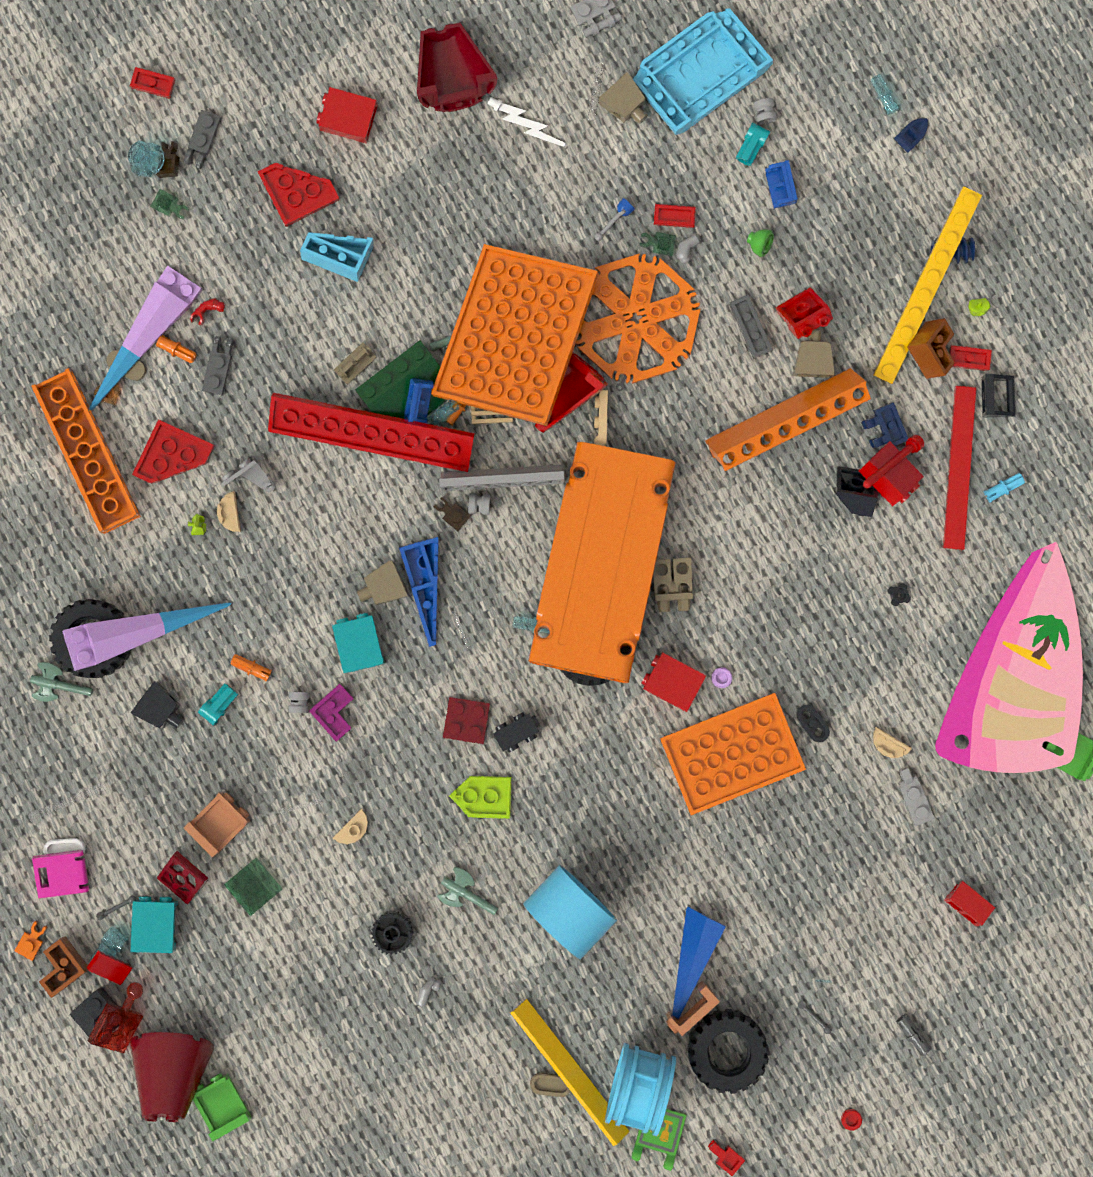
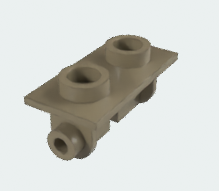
M362 343L334 371L348 385L377 356L367 345Z

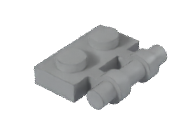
M583 0L570 7L579 27L586 23L589 26L582 30L585 37L592 34L595 36L599 34L600 30L608 26L611 28L616 25V22L622 20L619 12L614 15L610 14V11L616 7L612 0ZM602 15L605 18L604 20L598 23H595L593 21L594 19Z

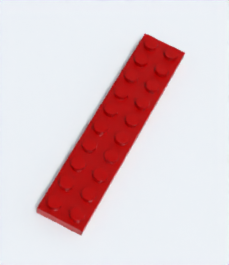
M274 392L271 395L268 432L464 472L469 470L475 433L417 421L409 422L407 419Z

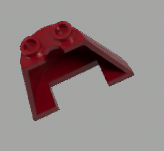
M461 23L447 24L440 31L435 28L421 31L417 96L419 102L424 107H434L435 111L438 112L458 111L483 101L482 97L486 93L491 94L497 84V75Z
M172 1032L143 1033L142 1038L139 1039L138 1036L132 1037L130 1047L142 1118L149 1122H156L159 1117H165L167 1122H178L179 1119L185 1120L214 1050V1044L204 1038L196 1041L193 1035Z

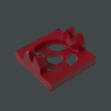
M178 851L172 855L157 876L160 882L187 905L208 882V877ZM180 865L184 870L183 872L177 871L173 866ZM189 873L195 878V886L189 882ZM177 875L182 876L185 883L179 882Z

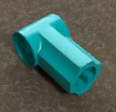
M752 122L745 135V141L735 159L751 166L771 131Z
M224 683L216 694L202 705L198 713L214 726L218 723L219 717L221 715L224 716L225 710L239 694L228 684Z

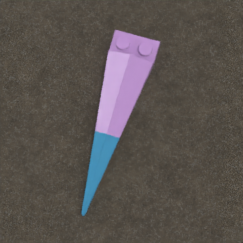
M166 267L160 278L154 283L89 410H94L158 338L190 308L203 290L171 267Z
M232 603L87 623L63 630L62 632L74 671L104 662L224 609Z

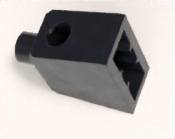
M158 681L152 683L130 712L132 715L158 728H164L169 723L175 729H178L184 721L182 717L175 713L180 704Z

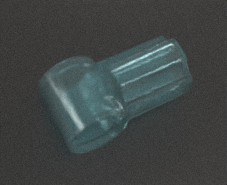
M111 926L101 939L102 943L89 962L98 950L114 957L122 950V945L129 938Z

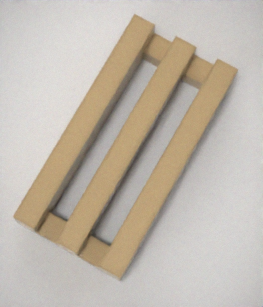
M471 406L472 425L513 422V418L510 416L508 418L476 419V416L502 414L491 411H475L476 407Z

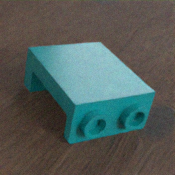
M368 613L356 615L357 619L351 621L348 618L336 620L337 624L332 625L344 674L385 664L374 623V616H369Z
M139 896V900H135L132 903L131 952H175V910L178 901H172V897H160V900H151V896Z

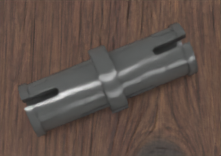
M904 1014L899 1017L896 1023L906 1034L908 1042L915 1046L920 1056L930 1052L932 1048L921 1035L922 1031L916 1028L908 1015Z

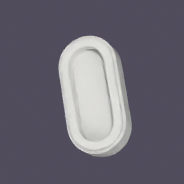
M78 838L54 839L44 845L43 853L52 854L83 850L85 853L86 846Z

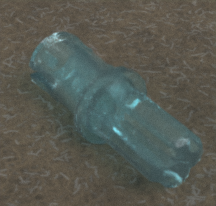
M882 75L874 76L871 79V83L878 95L877 99L881 100L887 115L898 111L899 107L891 94L892 90L888 89Z
M450 399L445 405L437 407L435 412L427 418V424L437 426L441 422L447 421L454 412L459 410V404L453 408L452 406L457 402Z
M514 617L513 628L530 630L534 633L537 624L536 617L534 619ZM544 628L539 631L544 633H550L548 629Z

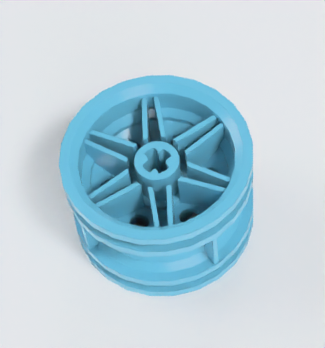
M624 1043L609 1096L605 1123H610L611 1120H614L616 1126L622 1124L640 1129L642 1133L646 1134L648 1130H651L652 1135L657 1136L664 1119L671 1092L676 1056L671 1055L670 1059H667L665 1053L660 1055L639 1050V1046H634L633 1049H630L629 1044Z

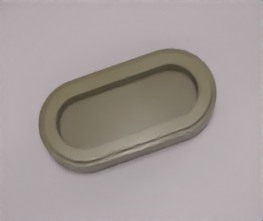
M114 350L108 354L106 361L109 368L119 350ZM138 360L124 376L130 380L139 381L145 376L146 368Z
M537 1073L530 1080L531 1090L538 1095L565 1097L570 1093V1089L557 1074Z

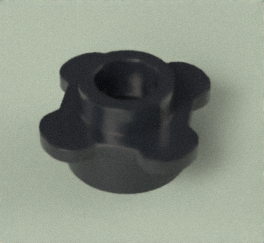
M901 583L898 587L891 586L887 590L891 596V604L893 606H898L899 603L903 602L908 603L911 600L907 585Z

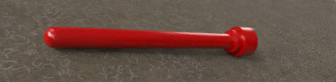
M912 435L906 441V447L863 482V486L870 488L910 453L919 452L924 447L923 438L919 435Z

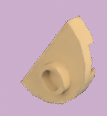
M233 491L221 499L217 506V516L219 522L226 529L233 532H241L236 493Z
M875 727L873 743L877 751L883 756L900 758L907 755L912 749Z
M361 809L333 839L343 844L355 843L361 839L367 831L368 825L367 815L364 810Z

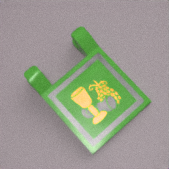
M666 1109L657 1136H653L651 1130H648L646 1134L642 1133V1130L639 1129L631 1155L632 1159L640 1161L643 1147L667 1154L663 1167L671 1171L686 1115Z

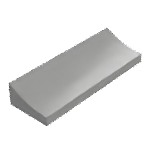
M562 464L468 470V472L449 471L441 472L439 482L441 491L564 484V470Z

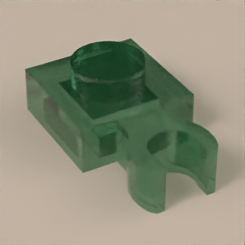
M159 189L150 206L168 217L173 212L182 220L185 218L179 215V211L181 209L189 211L185 205H177L179 200L177 197Z
M656 232V236L651 237L647 233L641 234V237H646L648 242L645 244L640 243V247L646 248L651 246L653 247L652 253L672 257L676 235Z

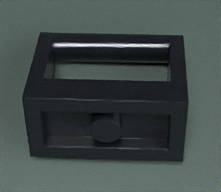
M999 374L983 375L981 377L982 418L1016 417L1014 376ZM994 381H1006L1007 412L995 411Z

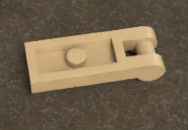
M602 390L599 392V396H595V408H599V416L594 417V428H598V436H596L594 444L606 446L608 390Z

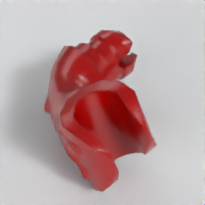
M217 298L205 301L191 314L190 320L193 323L195 317H200L198 325L201 326L204 324V314L207 310L223 312L225 304L217 300Z

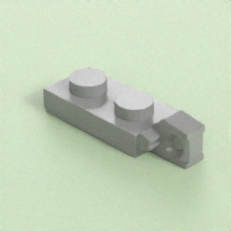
M908 768L899 770L903 780L899 782V789L914 826L935 819L920 781L916 776H911Z

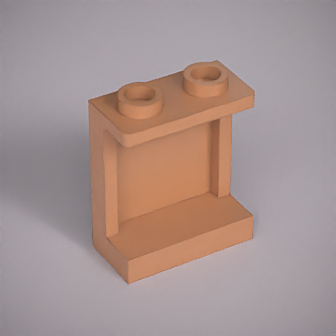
M219 792L184 827L212 858L250 822L247 818L249 813L243 807L238 808L233 803L235 799L227 792L225 794Z
M703 981L697 985V988L704 997L681 1018L676 1020L670 1012L666 1013L667 1025L675 1034L679 1032L683 1036L720 1002Z

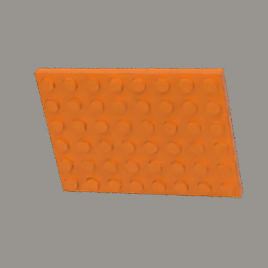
M484 244L431 394L434 397L547 426L599 276L598 271Z

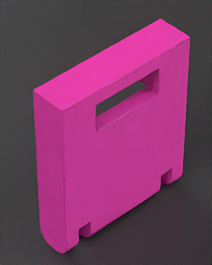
M83 850L33 856L32 862L38 899L89 891V886H80L88 883L85 858H75L83 856ZM46 867L49 883L42 885L40 868Z

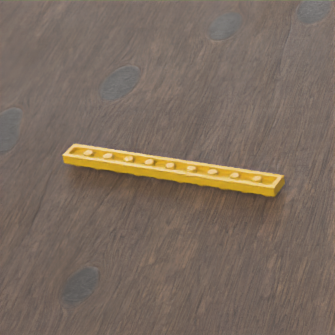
M964 186L961 188L873 376L893 384L909 350L907 346L915 337L982 197L981 194Z

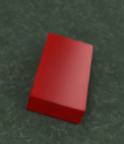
M655 204L654 225L694 228L696 207Z
M99 950L86 967L90 972L119 985L124 982L133 969L129 964Z

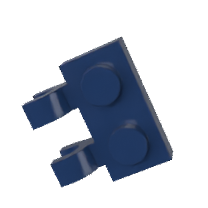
M894 402L873 410L875 417L861 422L863 429H870L877 425L880 426L883 435L869 440L872 448H878L889 441L894 446H897L909 439Z

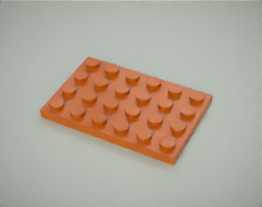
M775 693L660 738L690 815L806 770Z

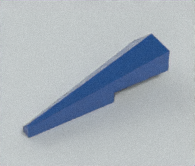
M438 537L399 547L429 647L436 645Z
M688 906L686 908L672 1015L678 1019L726 927L724 924Z

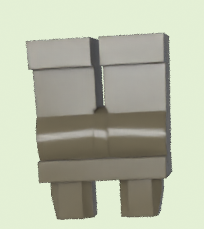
M691 558L672 559L673 579H671L670 559L656 560L653 573L654 600L657 601L659 612H670V600H677L678 611L690 610V599H693Z

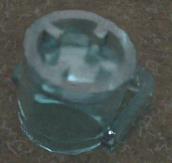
M142 140L135 142L128 152V161L132 165L131 171L136 175L150 178L152 174H156L164 163V154L160 150L161 146L146 143Z

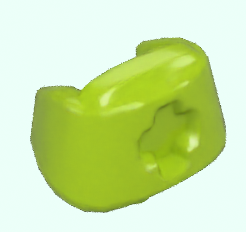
M986 298L972 299L968 304L969 312L973 316L985 315L991 306Z
M196 514L193 516L192 522H188L187 526L192 527L191 535L205 534L206 524L204 523V516Z

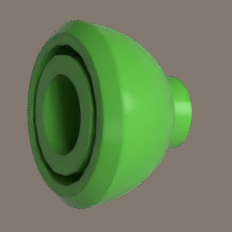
M762 229L757 232H750L747 243L750 244L752 251L757 256L763 257L770 250L774 239L773 231Z

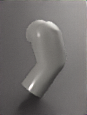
M695 234L678 245L676 256L681 263H687L690 260V248L699 244Z
M433 977L429 978L421 987L416 1003L419 1006H426L431 989L438 991L441 981Z

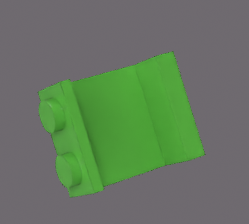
M1078 733L1072 761L1057 768L1080 781L1090 779L1093 774V740ZM1045 741L1042 746L1058 756L1064 754V750L1061 747Z

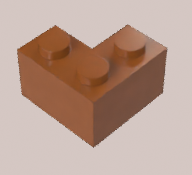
M945 318L926 321L907 346L926 379L946 376L954 365V361L946 349V345L954 336V333Z
M66 936L60 938L43 951L55 969L41 979L39 983L48 995L53 998L89 971L86 968L88 965Z

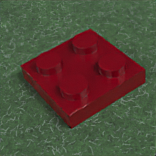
M449 697L443 738L484 744L490 703Z

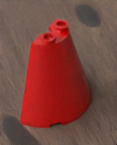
M572 352L548 425L536 423L534 426L542 433L548 431L606 388L608 383L606 381L602 383L604 380L602 375L576 353Z

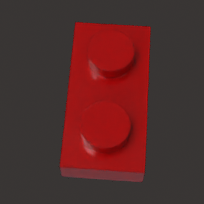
M135 67L130 87L131 89L170 99L175 78Z
M954 345L949 347V354L954 361L952 367L981 371L990 370L992 350Z

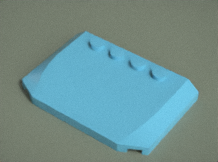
M728 8L723 12L715 13L713 11L706 13L642 61L640 69L633 80L651 106L674 134L678 135L687 131L763 75L773 64V59L733 11Z

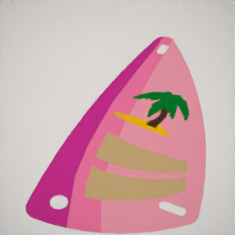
M1057 542L1031 553L1006 590L984 628L955 689L935 744L936 751L942 758L970 768L1002 773L1042 771L1066 765L1072 761L1075 754L1081 718L1083 688L1082 648L1075 600ZM1045 549L1053 552L1049 562L1046 564L1041 562ZM965 735L969 739V744L965 749L956 747L954 743L956 736ZM1048 741L1061 747L1064 750V754L1058 756L1044 749L1042 743Z

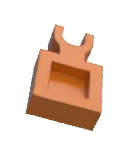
M34 921L31 927V934L24 932L14 950L31 961L35 959L43 944V941L39 939L40 935L44 934L48 928L44 926L42 931L38 932L36 930L37 921Z

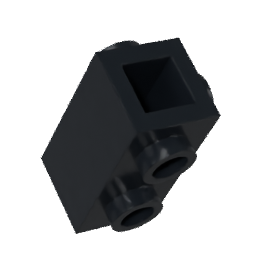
M522 712L513 717V723L507 725L504 722L495 727L497 732L493 733L503 752L507 750L510 753L519 748L518 743L525 740L528 743L537 738L536 733L539 732L538 727L541 725L535 715L531 717L530 714L525 715Z

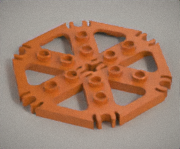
M636 254L595 267L600 275L592 295L596 296L614 314L591 322L583 320L579 332L581 339L575 343L580 345L584 342V345L577 348L611 379L613 373L617 372L615 381H618L619 376L624 374L627 377L626 383H629L630 375H633L632 384L677 370L672 365V362L677 367H680L681 364L677 361L679 356H683L686 360L688 359V355L683 350L691 354L700 309L692 310L698 308L700 303L693 304L690 301L697 294L695 292L687 294L695 289L662 259L659 258L657 266L655 265L656 256L653 257L651 263H647L645 261L646 254L642 255L641 262L638 261L640 254ZM627 266H632L635 269L636 273L630 299L608 279V274L611 271ZM664 273L679 287L677 295L650 303L657 274ZM634 313L637 316H644L639 319L638 324L635 321H628L633 317ZM686 315L689 318L686 339L683 342H677L657 324ZM622 334L617 359L614 363L608 364L593 351V343ZM642 339L664 358L662 365L644 371L637 369L636 363Z

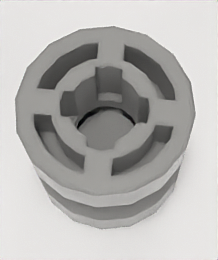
M765 98L754 102V109L758 114L756 117L757 124H764L763 120L768 119L769 123L777 120V114L773 110V98Z
M470 493L468 513L475 514L476 512H481L483 515H489L490 495L478 496L477 494Z
M289 692L291 704L288 706V713H309L307 701L310 698V693Z

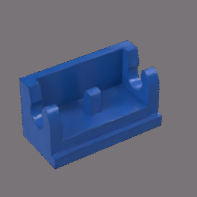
M789 160L769 165V168L765 169L773 208L796 204L798 198Z
M410 379L404 419H407L409 422L427 423L430 396L434 387L433 381Z

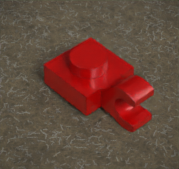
M714 1140L708 1145L709 1150L718 1156L715 1161L716 1164L731 1176L745 1162V1159L729 1145L725 1150Z

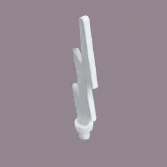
M493 97L489 99L488 105L494 107L493 110L510 114L502 120L531 128L524 132L528 135L563 147L566 145L564 142L540 132V130L548 127V125L519 117L526 110L503 104V101L500 99L496 100Z

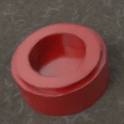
M847 1109L841 1115V1123L847 1130L854 1131L860 1128L862 1116L855 1109Z

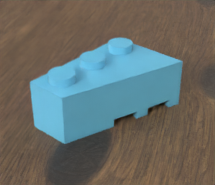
M308 233L300 249L301 259L358 282L370 257L374 242L373 238L370 237L363 239L354 238V236L338 237L333 234Z

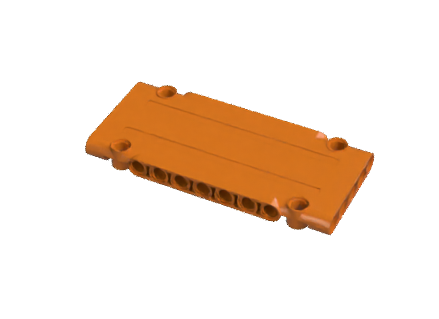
M577 442L536 616L537 624L534 629L528 662L611 681L629 683L667 513V502L676 464L675 461L586 442ZM581 470L585 472V475L582 478H577L574 476V473ZM657 487H664L666 492L664 494H657L655 489ZM543 628L550 631V634L545 638L538 635L539 631ZM623 646H629L632 652L629 655H623L620 649Z

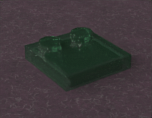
M257 858L252 860L224 884L250 917L282 890L281 886Z

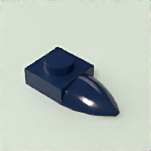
M919 118L911 121L894 140L909 153L925 136L928 128V119Z

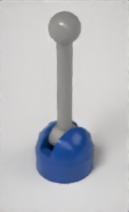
M623 198L617 205L618 213L600 233L595 234V239L597 241L602 240L603 234L620 216L630 215L635 208Z

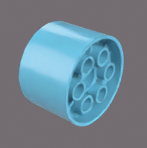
M561 865L523 903L537 922L578 959H582L617 922L615 916L600 900Z

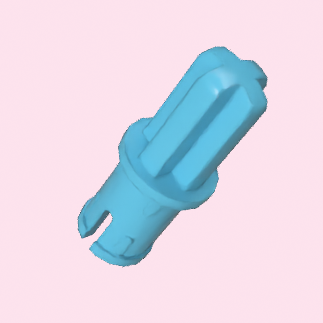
M1017 473L1005 481L1000 480L999 484L983 492L991 503L1004 494L1008 495L1011 490L1024 484L1025 480L1020 473Z

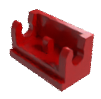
M961 881L959 885L956 884L944 899L946 903L974 926H982L995 909L992 904L964 881Z

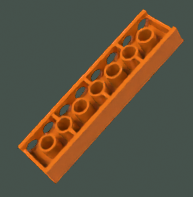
M68 368L65 372L46 381L32 385L31 387L99 532L106 534L141 517L93 413L89 410V405L73 371Z
M850 368L705 440V443L708 445L713 458H716L724 471H727L870 400L871 397L866 386L867 383ZM857 388L864 393L859 399L853 397V392ZM837 399L838 404L844 406L841 408H836L834 404L835 400ZM819 409L821 414L826 415L823 417H818L816 414V410ZM799 417H800L802 423H807L805 426H799V424H798V419H799ZM781 426L783 431L788 433L787 435L783 436L780 434L779 429ZM764 436L765 441L770 443L763 445L761 437ZM744 444L747 450L751 451L749 454H744L742 449ZM725 454H727L730 460H733L731 463L723 461Z

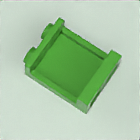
M221 1073L215 1075L210 1079L211 1083L206 1086L203 1083L200 1084L193 1098L195 1105L210 1130L208 1135L212 1142L245 1124L252 1118L228 1073L224 1076Z

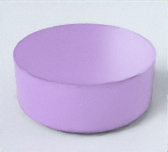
M717 668L712 673V683L718 688L728 687L732 682L731 672L726 668Z

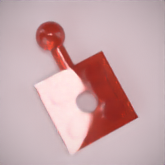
M133 982L128 985L126 990L128 996L122 1007L106 1003L87 1040L91 1045L125 1053L131 1038L143 1018L141 1013L130 1010L135 999L140 998L143 994V986L140 983ZM119 1024V1028L112 1032V1028Z

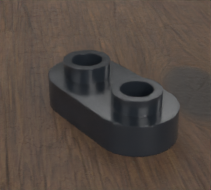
M802 705L798 708L796 718L810 739L814 742H824L827 740L830 730L817 710L811 705ZM805 711H808L810 713V717L808 719L803 718V713ZM820 728L822 734L820 736L815 735V729Z

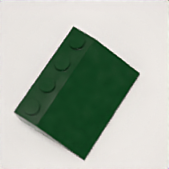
M419 340L356 388L355 391L372 413L404 419L410 379L429 380L435 384L440 365L421 340ZM431 394L427 416L447 400L434 397Z

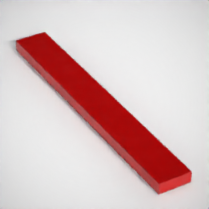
M955 386L943 538L944 549H965L976 387Z

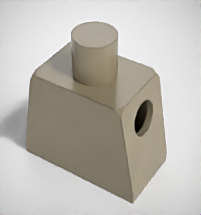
M628 72L599 97L598 103L623 123L632 117L638 124H641L648 116L641 109L646 99Z
M813 330L809 336V341H801L799 344L793 376L832 378L835 372L831 344L829 342H821V331Z
M393 560L388 561L364 577L367 587L357 591L361 602L373 598L376 605L409 597Z

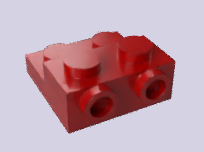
M811 287L775 307L779 316L787 323L788 329L797 339L810 336L813 330L820 326L826 327L833 319L829 306Z

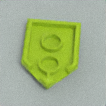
M469 776L449 797L468 817L510 819L511 777Z

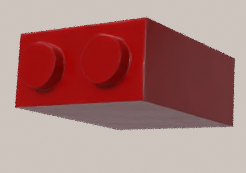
M329 87L328 93L325 92L323 96V111L319 112L316 123L320 131L367 144L378 107L377 100Z
M889 441L859 472L866 479L869 478L900 451ZM905 457L872 486L893 507L898 502L904 503L911 496L908 492L912 494L921 486L918 482L924 476Z
M663 652L660 656L656 654L651 663V666L654 667L650 674L646 673L641 682L644 685L642 689L684 712H688L706 675Z

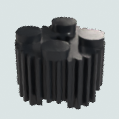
M390 911L388 913L385 912L373 924L371 928V935L373 936L371 939H374L375 947H379L378 950H382L381 953L386 952V955L388 953L390 955L395 953L396 955L398 952L401 953L402 950L405 951L414 937V931H412L414 929L413 923L410 918H407V915L403 916L404 913L399 914V911L397 913L395 911L392 913ZM391 928L396 929V932H398V935H395L393 938L390 937V933H387V930H391Z

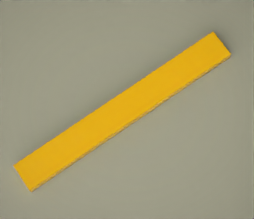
M527 999L524 1000L511 1012V1015L612 1145H617L630 1131L625 1125L616 1126L614 1120H611L610 1123H605L607 1101Z

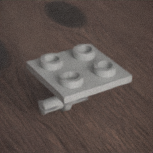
M250 458L239 465L240 469L234 473L231 470L222 477L223 481L220 483L224 487L239 475H242L266 492H272L275 488L274 482L269 480L257 463V460L251 461Z

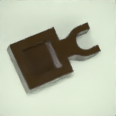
M171 141L169 149L168 144L162 142L163 155L158 156L156 175L159 178L178 176L180 157L175 154L178 144L174 141Z
M441 497L440 500L445 503V506L438 508L434 505L433 507L439 512H444L445 516L442 519L459 532L471 515L456 503L450 507L448 502Z

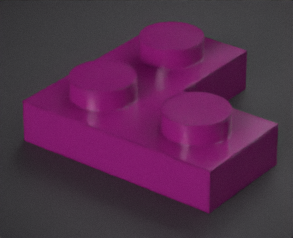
M341 684L337 685L309 710L336 742L352 729L339 712L354 698Z

